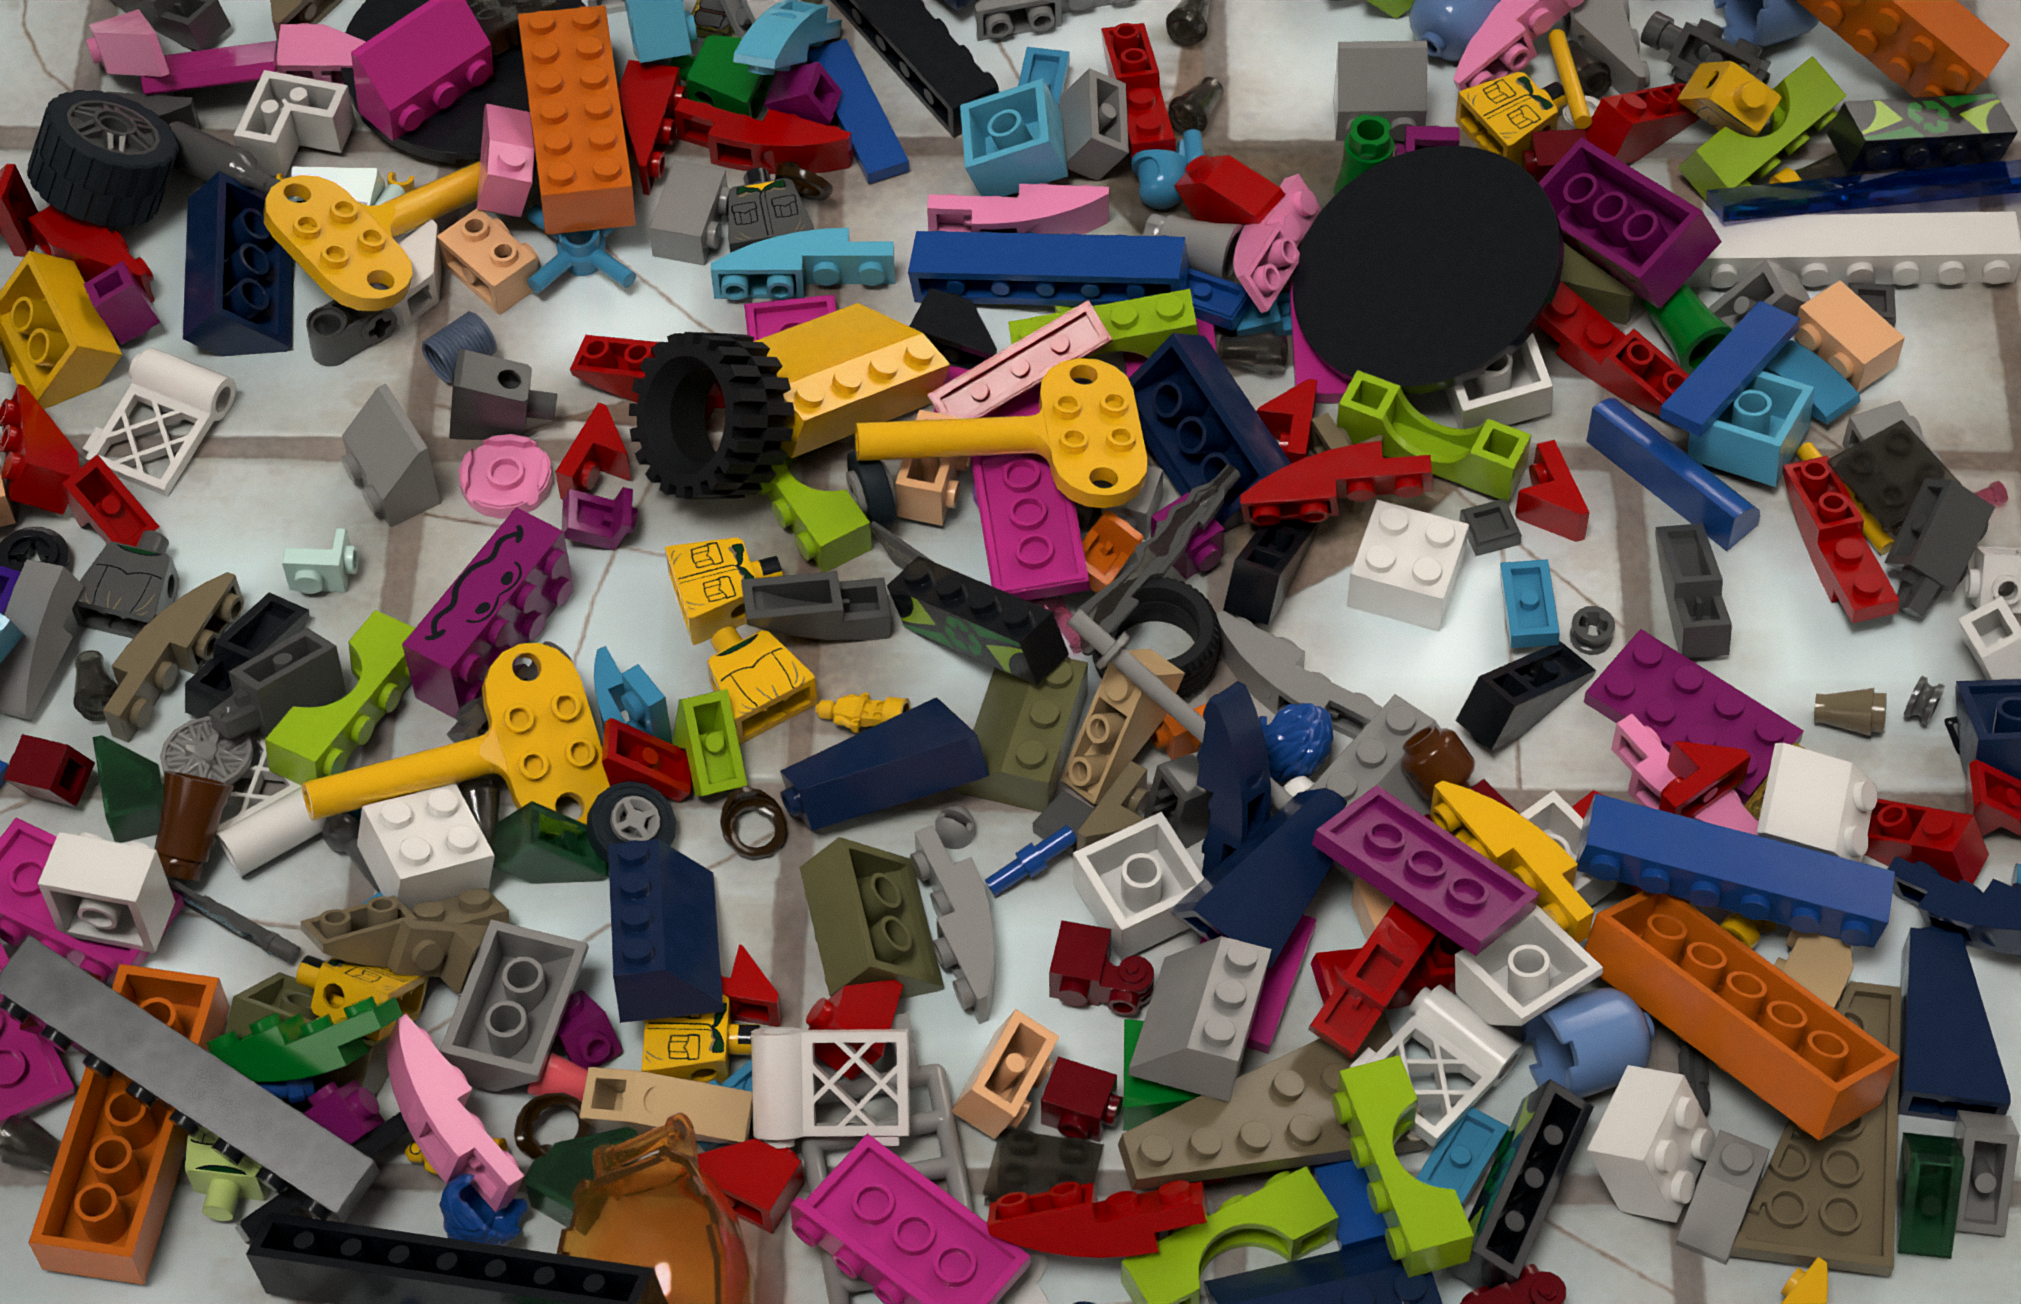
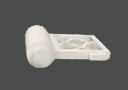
M147 348L142 353L137 354L132 360L129 368L132 384L103 429L98 427L94 429L82 450L87 454L85 457L86 462L98 454L117 477L168 497L213 422L220 421L229 412L235 398L236 384L228 376L158 349ZM138 401L154 408L156 417L134 425L130 424L129 415ZM184 419L195 423L188 435L170 441L166 428L167 425ZM160 428L164 443L139 452L135 436ZM129 440L132 455L115 461L104 457L111 445ZM168 455L170 465L161 479L145 473L143 463Z
M257 730L249 732L253 749L258 746L262 751V756L258 766L250 765L241 777L252 779L248 792H231L227 801L228 805L242 806L238 815L222 824L219 823L215 834V839L240 877L322 832L323 825L327 820L326 818L315 821L310 819L303 799L302 785L269 771L265 744L266 736ZM264 780L283 781L288 786L272 796L259 794Z
M1441 984L1433 990L1425 987L1418 993L1408 1010L1413 1016L1377 1053L1368 1047L1350 1065L1351 1068L1390 1058L1395 1054V1056L1400 1055L1409 1079V1072H1434L1437 1090L1414 1091L1418 1098L1417 1103H1440L1443 1118L1434 1126L1416 1112L1414 1126L1409 1129L1432 1147L1452 1129L1491 1086L1495 1087L1503 1081L1520 1058L1524 1049L1523 1044L1497 1025H1488L1464 1001ZM1413 1037L1430 1050L1431 1059H1406L1404 1044ZM1445 1073H1462L1475 1084L1470 1090H1448Z
M767 1027L751 1031L753 1136L755 1138L764 1139L765 1143L775 1148H789L795 1146L796 1138L803 1136H865L868 1133L884 1146H899L900 1136L910 1135L908 1029L802 1030L794 1027ZM896 1042L897 1064L882 1077L861 1055L873 1043ZM815 1043H836L850 1059L830 1077L815 1062ZM848 1043L864 1044L858 1051H855ZM854 1063L877 1083L858 1103L836 1083ZM896 1073L897 1090L888 1083ZM815 1075L824 1083L817 1092ZM881 1088L898 1104V1123H877L863 1109ZM828 1089H831L851 1109L839 1123H816V1101ZM857 1115L865 1123L848 1122Z

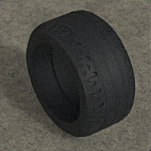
M1151 577L1133 596V598L1139 600V604L1110 636L1117 640L1128 628L1149 621L1173 624L1190 635L1195 642L1192 647L1183 654L1167 660L1185 673L1176 693L1185 700V698H1190L1201 690L1215 671L1219 655V621L1209 600L1198 589L1193 588L1192 585L1185 584L1183 581L1179 582L1175 578L1170 579V577ZM1136 579L1122 584L1107 599L1102 601L1093 620L1099 625L1102 620L1113 613L1122 597ZM1097 650L1092 654L1094 664L1102 657ZM1095 666L1100 678H1103L1107 666L1102 669H1098Z

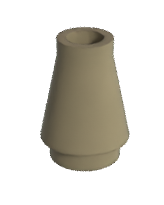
M1875 688L1831 694L1816 693L1814 723H1825L1871 736L1872 732H1884L1887 693H1875Z

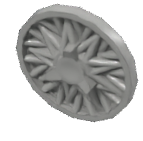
M210 716L190 720L175 729L164 742L160 759L164 774L166 770L233 784L250 767L254 751L249 733H242L228 739L212 728Z

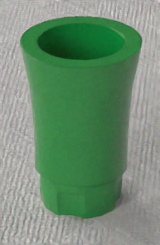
M1363 114L1351 122L1350 132L1347 134L1344 142L1343 159L1334 185V195L1360 174L1393 157L1394 141L1391 136V125L1387 119L1380 115L1370 116Z
M1682 284L1660 309L1641 298L1643 306L1649 312V318L1671 347L1680 367L1689 375L1732 330L1686 284Z

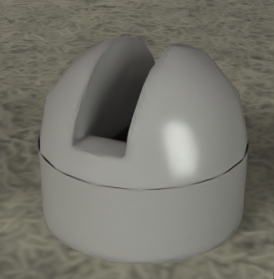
M951 805L943 808L938 814L935 821V830L944 847L961 849L972 842L975 836V822L967 809L962 806Z

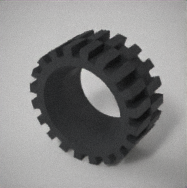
M684 332L667 336L668 342H658L652 348L656 358H644L639 368L645 373L644 379H634L631 390L639 394L638 403H629V416H637V427L629 430L631 442H640L642 447L635 453L639 465H650L645 473L650 482L661 483L659 490L667 495H676V498L740 499L745 498V495H755L762 490L760 483H771L777 475L771 466L783 465L788 453L780 448L782 441H791L793 428L785 427L786 416H794L793 402H785L783 395L790 391L791 387L788 378L777 377L778 371L783 367L777 357H767L770 350L763 342H753L754 337L748 335ZM716 380L720 384L725 404V425L717 452L712 448L705 428L706 401Z

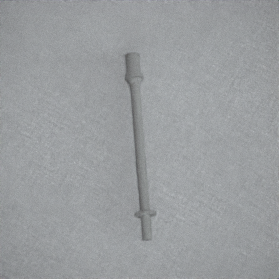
M1079 609L1066 624L1102 655L1095 666L1098 669H1102L1111 662L1203 743L1206 723L1203 717L1124 648L1128 642L1129 635L1123 632L1115 640ZM1270 777L1271 804L1279 811L1293 796ZM1337 861L1333 862L1332 865L1353 883L1354 879L1359 877Z

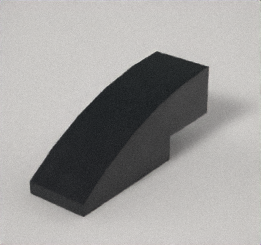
M270 592L267 593L214 642L213 658L185 683V713L196 718L209 716V711L233 695L228 671L302 631L309 618V609Z

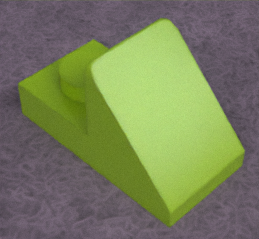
M728 689L679 699L673 745L679 748H686L695 796H705L747 786Z

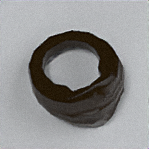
M780 162L777 165L775 180L783 178L792 180L800 197L823 201L832 194L833 187L821 176L802 169L797 163Z
M739 787L729 794L722 807L720 825L723 838L740 856L749 859L766 858L783 845L787 833L784 813L776 800L762 790ZM755 809L760 815L766 816L773 824L775 830L772 840L761 847H749L742 843L735 831L737 825L736 817L744 811Z
M564 1092L543 1094L530 1100L523 1106L516 1119L514 1138L518 1149L531 1159L547 1163L563 1161L571 1157L585 1144L590 1133V1125L579 1118L582 1103L578 1098ZM556 1104L565 1105L572 1109L579 1123L578 1132L574 1139L560 1146H553L551 1144L540 1145L533 1134L532 1122L539 1118L541 1111Z

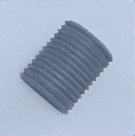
M466 312V314H463V316H460L448 324V326H445V328L437 331L430 338L422 341V352L427 363L435 374L447 383L454 381L458 349L490 356L497 351V343L493 333L476 313Z

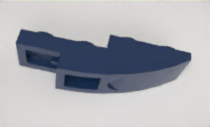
M1239 681L1221 693L1213 695L1207 702L1203 712V719L1206 723L1203 743L1197 755V761L1200 764L1197 786L1213 793L1208 802V812L1210 813L1208 833L1202 844V853L1204 854L1203 877L1209 875L1270 819L1271 780L1264 734L1248 688Z
M1895 856L1887 868L1888 870L1895 871L1893 884L1895 895L1917 906L1926 927H1938L1946 932L1962 934L1967 946L2021 955V884L2013 883L2010 886L1993 878L1983 893L1978 887L1968 881L1958 880L1956 883L1942 877L1935 868L1925 862L1915 861L1913 864Z

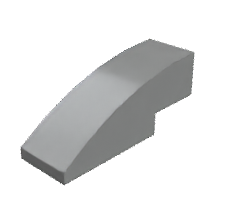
M27 559L14 586L4 616L10 619L24 636L0 663L1 714L31 720L73 638L63 626L84 585L64 566Z

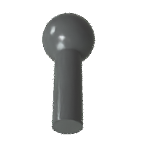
M350 813L330 816L324 823L322 830L325 843L333 850L346 852L378 893L380 889L357 846L360 821Z

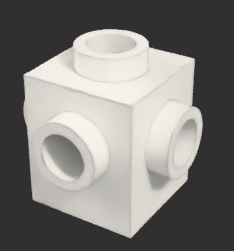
M1976 546L1974 569H1967L1965 576V595L1967 598H1971V603L1977 609L2002 596L2013 615L2014 613L2021 614V548Z

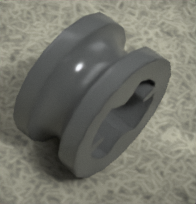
M1586 606L1579 609L1572 619V627L1569 634L1570 642L1581 653L1598 655L1605 652L1611 646L1615 630L1613 616L1604 608L1597 606ZM1587 625L1596 626L1598 635H1589L1586 628Z
M1921 676L1908 701L1904 716L1910 718L1912 715H1917L1921 719V724L1927 726L1939 704L1945 685L1939 683L1937 686H1931L1928 683V678Z

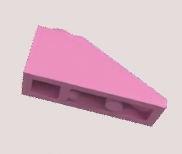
M139 9L89 25L93 37L85 39L90 56L94 65L102 62L108 74L156 77L170 74L157 34Z
M280 24L276 58L277 72L343 84L341 68H353L351 52L366 41L324 24Z
M486 104L484 108L476 209L521 217L533 177L534 142L530 112Z

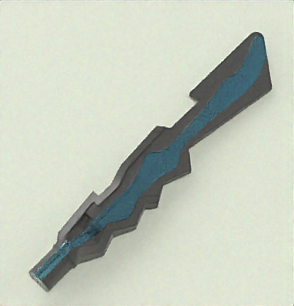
M167 880L171 891L181 895L187 908L259 946L266 953L272 954L288 964L294 963L298 958L301 948L281 937L280 934L263 928L247 917L214 901L206 895L202 896L195 893L178 881Z

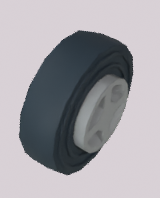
M856 450L848 453L846 481L849 494L870 521V524L875 521L885 529L894 526L896 523L895 506H897V499L892 478L886 464L881 462V460L857 461Z
M627 781L613 784L597 796L587 814L586 833L590 846L600 859L608 864V844L625 843L631 840L659 839L671 846L675 839L676 818L671 804L661 792L644 783ZM630 829L636 831V836L633 833H629L624 830Z

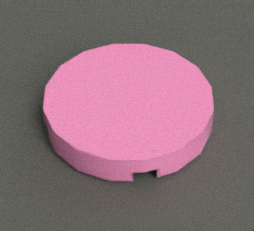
M514 434L492 436L483 440V445L474 452L473 448H471L464 455L459 467L461 492L469 506L482 515L504 519L516 507L528 513L535 510L549 495L553 485L550 458L546 452L544 453L543 450L538 448L535 441L528 437Z

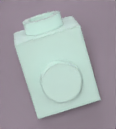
M336 528L332 549L285 548L282 565L289 589L308 594L320 591L346 593L349 574H356L358 569L357 546H351L346 528Z

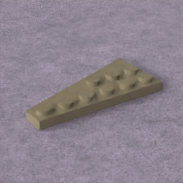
M1850 981L1837 1011L1900 1057L1902 987ZM1899 1062L1881 1105L1818 1141L1812 1135L1802 1131L1792 1120L1788 1119L1729 1256L1811 1266L1817 1257H1820L1827 1262L1828 1269L1883 1276L1891 1275L1894 1268Z
M1383 1012L1352 1059L1319 1038L1236 1078L1230 1102L1201 1095L1122 1133L1118 1142V1148L1131 1189L1139 1190L1160 1187L1168 1182L1177 1180L1196 1182L1353 1160L1349 1147V1139L1352 1135L1347 1123L1339 1124L1337 1121L1331 1096L1332 1093L1337 1092L1340 1070L1350 1068V1065L1368 1047L1377 1053L1393 1037L1385 1013ZM1417 1103L1416 1112L1423 1117L1420 1106ZM1408 1130L1397 1140L1393 1147L1396 1154L1425 1150L1428 1143L1411 1130Z

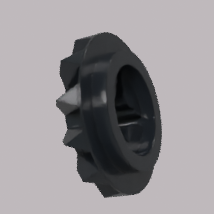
M23 528L11 533L0 542V566L21 572L26 560H31V556H34L35 550L38 553L39 562L64 567L71 564L65 540L60 534L48 528Z

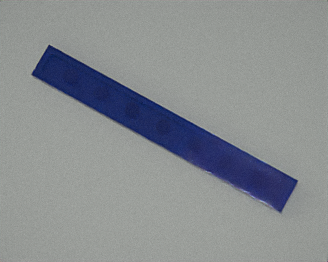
M2021 159L1707 190L1706 205L1723 222L2021 193Z

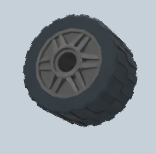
M97 90L65 92L53 98L48 103V107H46L28 163L27 176L31 180L30 184L35 191H38L42 199L53 205L55 209L77 220L113 228L138 226L143 222L145 223L153 219L159 210L179 152L178 139L164 120L138 102L123 98L120 95Z

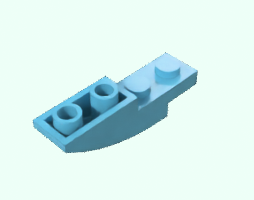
M796 0L778 2L767 9L752 24L735 50L733 62L747 64L748 72L761 75H774L775 70L791 71V65L807 62L809 46H824L825 40L839 38L842 20L827 18L828 6Z
M849 227L800 231L772 237L740 248L711 263L714 299L785 300L788 298H804L805 284H820L824 286L834 284H865L869 286L895 284L894 241L850 242Z

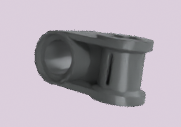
M335 300L314 309L306 319L312 357L316 362L324 366L340 365L373 344L384 341L392 334L397 325V317L390 309L358 311L341 305Z

